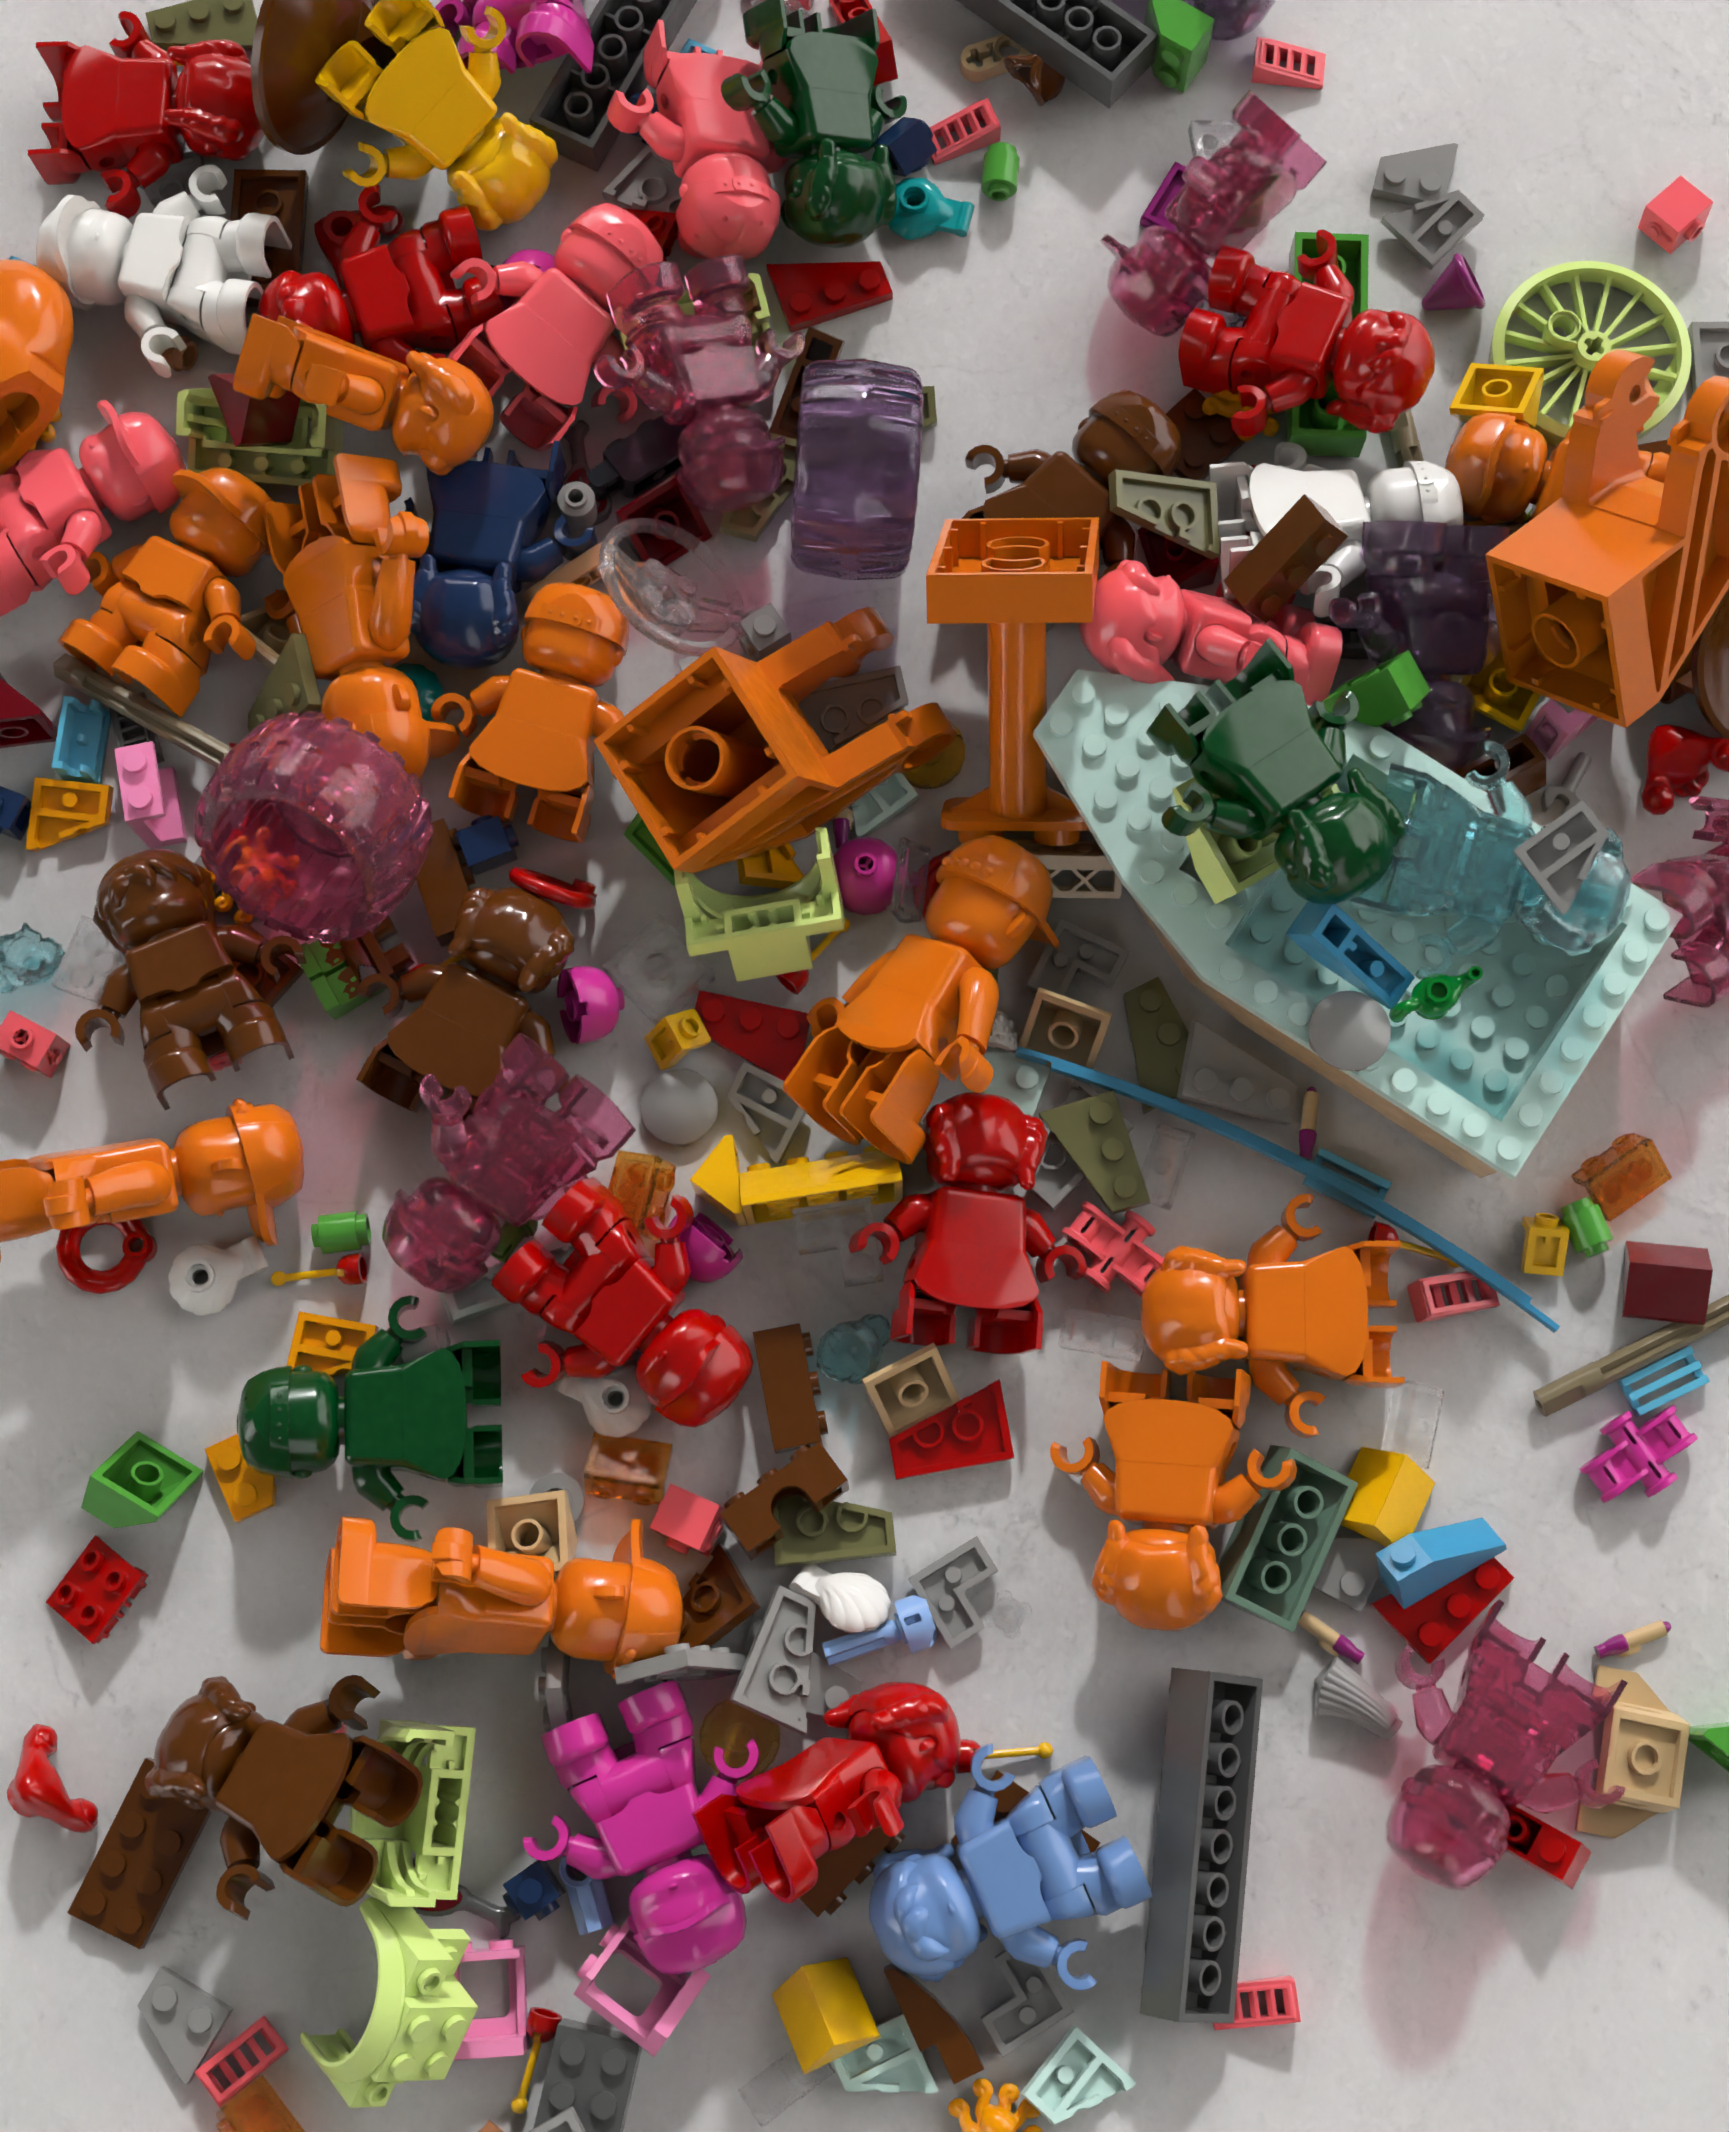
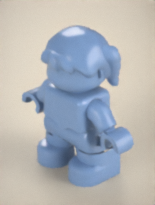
M993 1744L982 1745L974 1752L970 1762L971 1776L976 1782L975 1788L968 1789L954 1816V1830L958 1840L956 1850L964 1869L958 1871L953 1862L950 1861L955 1854L950 1844H942L934 1849L924 1850L918 1848L886 1853L882 1855L873 1870L874 1884L869 1899V1920L880 1948L894 1965L910 1974L917 1975L921 1981L940 1982L950 1971L961 1966L965 1961V1957L976 1951L979 1943L986 1939L988 1931L979 1922V1919L985 1917L992 1934L1001 1940L1006 1951L1015 1960L1047 1969L1052 1964L1066 1985L1077 1990L1089 1989L1097 1983L1089 1973L1075 1976L1067 1970L1069 1956L1076 1951L1085 1952L1088 1945L1087 1940L1074 1938L1067 1940L1061 1945L1058 1944L1059 1938L1041 1928L1039 1925L1052 1920L1094 1916L1095 1914L1107 1916L1121 1908L1127 1909L1152 1898L1153 1895L1142 1867L1125 1836L1100 1846L1096 1852L1090 1853L1081 1830L1085 1827H1096L1117 1817L1106 1786L1091 1757L1085 1755L1050 1772L1038 1783L1040 1785H1035L1005 1817L994 1822L998 1799L994 1797L995 1792L1008 1787L1016 1776L1005 1772L998 1780L986 1779L981 1772V1763L986 1756L993 1754Z

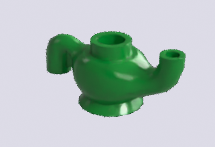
M1472 966L1467 972L1458 976L1433 974L1423 978L1414 986L1409 1000L1400 1002L1392 1007L1389 1012L1390 1019L1395 1023L1402 1022L1413 1011L1429 1020L1442 1018L1456 1005L1464 990L1482 977V969L1479 966Z

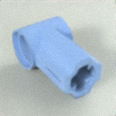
M563 1857L559 1865V1875L566 1885L579 1935L613 1925L615 1920L603 1879H592L589 1876L586 1879L576 1878L571 1872L570 1865L566 1864L567 1857Z

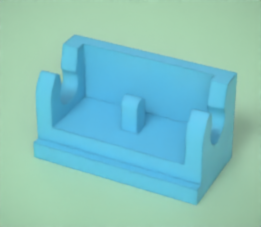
M63 696L51 767L63 780L101 784L112 721L110 711H107L101 703L95 700H91L89 706L81 704L75 697Z

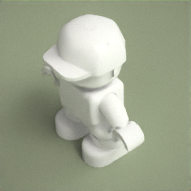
M203 165L198 167L189 178L188 187L191 194L187 195L183 191L161 201L152 213H140L135 219L134 226L125 216L102 210L95 201H87L82 196L68 194L60 201L56 209L46 217L40 227L36 247L37 267L59 282L69 297L71 306L88 311L95 304L116 306L125 301V319L140 337L143 355L158 375L168 378L172 375L171 367L166 359L161 356L162 353L172 347L177 348L181 352L187 346L180 335L174 329L166 327L164 322L181 325L209 344L217 345L228 353L240 355L248 330L245 322L247 298L261 299L264 292L258 282L251 281L252 276L271 278L272 275L265 260L264 245L291 250L292 243L276 216L247 213L241 220L234 221L218 217L225 214L226 211L216 194H209L215 190H223L228 181L222 170L217 166ZM201 210L204 214H207V215H210V216L200 217V214H199L198 211Z
M1282 442L1276 446L1274 465L1262 463L1253 468L1242 461L1210 464L1209 482H1215L1217 485L1220 576L1226 600L1236 598L1223 580L1304 494L1326 509L1348 535L1344 542L1300 587V592L1305 595L1316 592L1313 612L1320 618L1330 616L1337 610L1340 589L1364 572L1367 565L1368 550H1370L1376 560L1383 564L1393 565L1407 562L1411 570L1412 585H1418L1423 568L1446 560L1456 552L1460 543L1463 530V503L1459 483L1453 473L1435 463L1405 461L1403 467L1378 471L1369 479L1364 496L1357 474L1353 470H1329L1313 464L1306 466L1307 453L1305 449L1292 442ZM1246 531L1250 532V536L1246 535Z

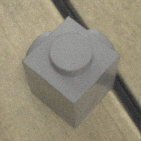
M772 603L764 607L757 606L745 613L742 620L739 621L741 636L738 637L739 644L748 657L753 655L757 662L792 642L790 630Z

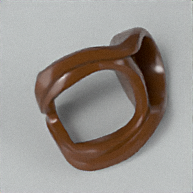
M1037 54L1028 56L1009 55L1004 59L1007 71L1013 78L1026 86L1040 107L1044 103L1056 98L1062 91L1066 78L1043 62Z

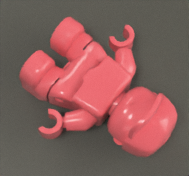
M658 19L642 56L646 81L649 86L656 90L658 112L651 113L654 107V100L647 88L641 93L636 105L628 102L623 92L616 90L607 109L608 120L621 132L632 134L640 131L641 137L658 156L672 161L675 175L682 178L679 188L681 201L675 214L678 225V242L681 249L689 255L708 259L718 264L741 262L758 257L772 239L778 227L781 211V198L771 188V180L768 174L778 172L790 158H782L776 154L773 142L765 137L751 115L753 108L738 112L727 105L721 93V84L726 78L736 73L749 77L760 71L763 61L761 60L758 65L747 60L723 56V50H717L716 54L701 53V47L695 46L692 53L667 51L664 22Z
M603 203L589 208L562 232L561 244L554 255V268H549L542 272L533 264L524 261L497 265L492 268L489 263L482 259L470 258L452 270L450 275L452 278L460 279L467 272L474 274L479 279L480 290L471 296L472 305L482 302L493 290L496 295L518 297L507 310L486 323L471 329L447 358L462 364L474 372L487 388L491 398L502 385L504 376L511 371L526 383L522 392L514 396L500 414L499 419L514 437L538 452H544L552 448L554 441H560L575 420L578 406H572L582 402L591 365L596 381L602 383V387L594 393L591 399V408L606 404L608 395L616 397L620 403V412L616 416L620 424L631 419L637 410V398L634 391L628 385L620 383V380L624 379V350L620 341L613 334L616 322L612 316H616L615 312L622 306L630 309L632 306H639L643 302L644 296L652 290L659 277L663 264V251L643 222L628 211L610 203ZM479 333L482 334V336L489 342V344L481 337Z
M101 400L97 403V408L108 425L102 431L86 436L79 448V459L82 468L78 469L69 453L63 448L28 450L22 458L0 475V617L27 603L32 591H42L54 578H58L66 593L70 595H77L87 587L90 581V574L83 562L89 558L99 544L109 539L112 534L111 527L102 509L107 508L114 517L130 522L138 520L155 510L162 514L181 498L178 494L179 490L172 483V476L177 470H186V467L174 439L157 419L148 413L140 412L118 415L114 407L107 400Z

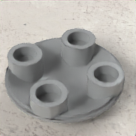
M1340 991L1327 996L1316 1006L1309 1021L1310 1048L1324 1062L1341 1070L1358 1072L1367 1069L1383 1056L1391 1038L1390 1021L1383 1007L1372 997L1357 991Z
M672 1069L659 1074L648 1084L641 1099V1116L649 1132L662 1142L680 1147L688 1146L705 1136L714 1125L719 1108L717 1095L710 1082L699 1073L688 1069Z

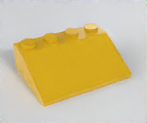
M868 1146L863 1148L862 1154L848 1156L847 1151H835L825 1154L824 1160L809 1162L808 1157H797L786 1160V1166L771 1168L769 1163L748 1166L747 1172L739 1173L741 1204L748 1226L899 1202L903 1197V1179L899 1162L885 1155L874 1146Z

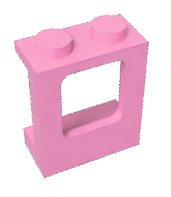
M1550 699L1540 708L1524 733L1551 760L1599 717L1576 708L1568 714L1555 700Z
M153 741L115 748L114 752L125 822L150 849L188 842L176 770L173 767L158 769Z
M627 1918L621 1928L614 1923L603 1937L599 1945L605 1949L599 1958L591 1953L576 1974L582 1981L574 1995L655 2057L711 1976L703 1969L693 1971L691 1976H688L686 1973L677 1975L661 1973L647 1961L633 1937L635 1934L630 1931ZM616 1953L622 1954L659 1984V1992L641 2016H634L595 1985V1978L611 1956Z
M496 1939L488 1941L489 1948L472 1949V1942H469L460 1963L498 1959L507 1960L510 2010L503 2017L473 2019L454 2060L520 2056L529 2050V2035L526 2030L528 2008L525 1945L514 1946V1939ZM459 1964V1966H458V1968H457V1970H456V1972H455V1974H454V1976L456 1977V1979H457L459 1982H460V1964Z

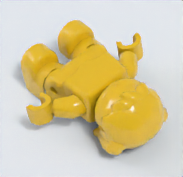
M380 0L371 10L364 24L381 43L392 48L396 54L395 58L385 69H382L357 41H348L328 59L317 74L315 82L328 96L340 103L351 116L365 120L392 133L404 146L384 149L383 154H381L372 145L358 141L359 150L367 153L370 157V167L364 174L360 175L348 168L342 171L343 175L359 186L370 187L379 183L384 175L386 178L415 181L424 177L434 167L440 170L447 169V183L457 195L456 198L459 205L466 204L477 229L491 232L501 225H508L522 220L533 210L546 193L550 183V169L558 160V151L554 139L546 136L541 130L531 125L523 124L509 112L503 114L501 118L492 119L497 112V106L493 99L501 85L497 52L492 51V48L498 46L506 35L507 27L503 15L497 9L486 6L484 15L489 21V31L481 38L476 35L474 27L459 26L464 40L474 46V51L469 52L468 69H466L450 31L437 27H445L439 11L428 0Z

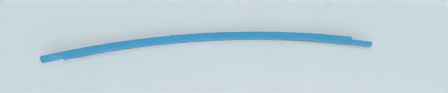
M1018 1046L1015 1055L1017 1058L1045 1066L1047 1061L1052 1063L1049 1071L1109 1091L1114 1090L1117 1094L1175 1115L1242 1144L1321 1183L1389 1221L1444 1255L1513 1302L1553 1333L1559 1329L1560 1326L1530 1304L1532 1298L1501 1275L1423 1224L1334 1173L1260 1136L1192 1106L1108 1074Z

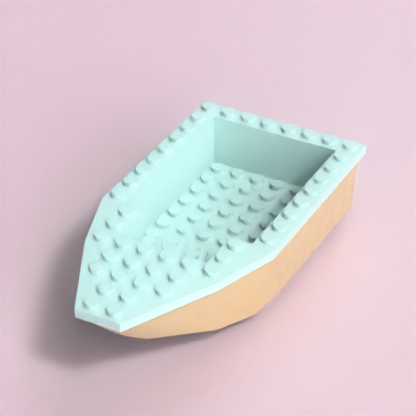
M1077 669L1034 730L1033 737L1119 880L1131 894L1140 913L1186 980L1240 1023L1479 1178L1499 1172L1513 1180L1683 914L1595 860L1569 911L1561 916L1513 854L1514 849L1542 830L1543 827L1381 726L1373 727L1353 720L1343 731L1345 734L1347 764L1336 784L1341 792L1349 793L1347 773L1354 767H1357L1368 781L1373 783L1377 789L1392 800L1401 812L1406 828L1405 834L1399 839L1397 846L1393 848L1392 862L1381 880L1364 893L1336 905L1415 977L1398 1003L1409 1000L1414 986L1423 978L1433 974L1458 976L1467 972L1472 966H1479L1483 971V975L1477 982L1465 989L1456 1005L1439 1019H1425L1413 1011L1402 1022L1395 1023L1389 1017L1391 1009L1380 1004L1385 1010L1391 1026L1390 1042L1383 1056L1363 1071H1347L1332 1067L1310 1048L1308 1029L1310 1017L1316 1006L1333 993L1340 991L1364 992L1311 958L1285 934L1305 904L1310 901L1303 899L1293 891L1287 881V875L1279 868L1238 894L1215 904L1194 868L1186 836L1172 834L1162 824V815L1168 807L1177 806L1172 789L1194 776L1190 767L1182 762L1177 755L1165 756L1148 737L1146 731L1166 704L1170 703L1176 712L1179 713L1199 691L1215 710L1217 716L1219 711L1205 695L1211 686L1177 681L1148 684L1134 681L1125 675Z

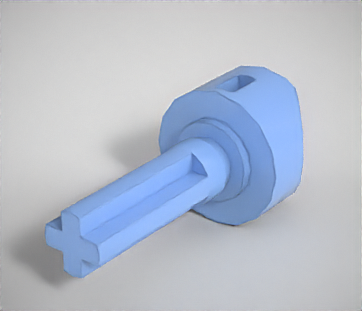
M912 1595L895 1601L894 1604L897 1613H894L895 1620H887L873 1631L850 1633L822 1643L829 1667L896 1644L900 1640H903L904 1645H909L911 1654L932 1647L938 1637V1633L926 1599Z

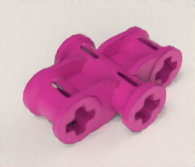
M1674 1405L1665 1408L1639 1428L1632 1422L1631 1418L1633 1415L1628 1410L1599 1429L1602 1435L1609 1436L1614 1445L1588 1461L1579 1470L1582 1474H1588L1601 1492L1600 1499L1603 1503L1615 1498L1639 1479L1646 1488L1644 1493L1648 1498L1662 1491L1678 1479L1674 1472L1670 1473L1663 1462L1690 1446L1698 1437L1695 1433L1687 1431L1675 1414L1677 1409Z

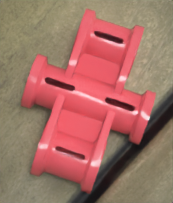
M1084 1201L1081 1205V1213L1069 1228L1064 1227L1061 1231V1234L1067 1241L1093 1259V1262L1087 1267L1084 1278L1099 1290L1109 1293L1112 1289L1110 1284L1117 1277L1142 1298L1143 1289L1147 1283L1144 1279L1151 1270L1156 1271L1161 1267L1164 1260L1163 1257L1143 1244L1146 1237L1153 1236L1156 1230L1148 1221L1131 1210L1126 1211L1124 1214L1126 1219L1119 1226L1095 1205ZM1089 1222H1092L1090 1226L1087 1228V1230L1084 1233H1081L1082 1230L1086 1227V1225ZM1134 1230L1135 1233L1128 1242H1125V1239ZM1111 1261V1264L1107 1267L1104 1273H1101L1100 1271L1104 1268L1107 1262Z

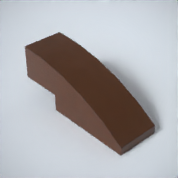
M892 1963L885 1966L884 1973L920 2052L936 2044L953 2084L984 2070L983 2062L970 2038L940 2000L915 1978Z

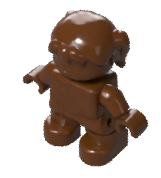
M151 849L138 852L114 864L106 872L99 884L93 921L113 947L124 955L126 964L114 969L106 977L97 1005L100 1009L89 1010L81 1015L76 1023L75 1034L86 1052L93 1047L91 1044L93 1032L102 1027L110 1028V1036L113 1041L123 1046L125 1035L118 1020L119 1018H125L138 1000L141 1005L140 1028L144 1048L143 1062L148 1071V1078L156 1097L166 1111L170 1109L164 1091L174 1083L198 1075H206L211 1082L216 1080L208 1061L211 1057L227 1052L235 1072L241 1070L239 1061L244 1056L270 1045H282L289 1060L295 1058L274 1009L264 1002L263 998L249 981L234 968L232 962L235 961L253 966L260 962L267 977L277 984L280 974L278 969L273 966L276 958L287 954L295 957L298 964H307L301 945L292 937L281 935L273 937L266 942L265 938L240 925L217 927L214 916L215 893L212 887L210 872L180 853L166 849Z
M477 887L465 893L462 898L454 926V939L450 942L447 953L452 958H459L463 954L468 964L475 969L474 972L457 963H450L446 967L439 964H426L401 975V981L395 982L388 975L381 973L371 974L361 981L357 991L361 998H372L376 991L385 988L389 989L390 1000L382 1007L384 1015L389 1020L400 1013L406 999L409 1003L422 1001L423 1003L388 1032L386 1039L373 1048L356 1080L378 1095L418 1114L429 1093L428 1083L431 1080L448 1088V1094L442 1098L431 1120L482 1148L488 1146L497 1129V1118L504 1108V1096L508 1092L511 1081L513 1059H515L519 1048L527 1063L533 1064L526 1076V1087L529 1091L539 1089V1079L547 1073H554L559 1076L556 1092L563 1100L570 1096L572 1090V1079L569 1073L559 1062L552 1060L556 1054L550 1024L544 1017L533 1011L526 999L517 994L516 991L523 994H537L544 991L552 979L561 973L568 957L574 952V935L569 931L562 914L550 901L524 889L514 887L500 888L495 891L493 889Z
M345 1676L332 1688L329 1699L296 1709L284 1724L273 1720H266L260 1713L256 1712V1706L252 1702L242 1700L236 1688L226 1677H210L202 1682L201 1689L197 1695L185 1700L173 1712L158 1737L154 1752V1767L145 1777V1785L149 1795L153 1799H174L194 1810L199 1811L205 1808L215 1812H222L229 1816L223 1826L220 1837V1845L227 1870L220 1877L216 1896L219 1904L224 1909L245 1921H248L251 1912L244 1904L245 1896L250 1888L257 1885L266 1892L275 1889L273 1880L258 1870L260 1866V1843L269 1857L280 1864L279 1867L284 1874L339 1906L348 1907L359 1901L368 1891L377 1873L379 1861L378 1853L370 1843L333 1825L344 1805L353 1807L365 1817L385 1827L392 1828L404 1822L418 1803L423 1782L422 1774L416 1766L392 1748L364 1735L354 1737L353 1740L345 1733H333L341 1728L342 1722L353 1730L362 1731L368 1729L367 1721L355 1712V1708L364 1698L370 1697L375 1699L381 1692L362 1676Z

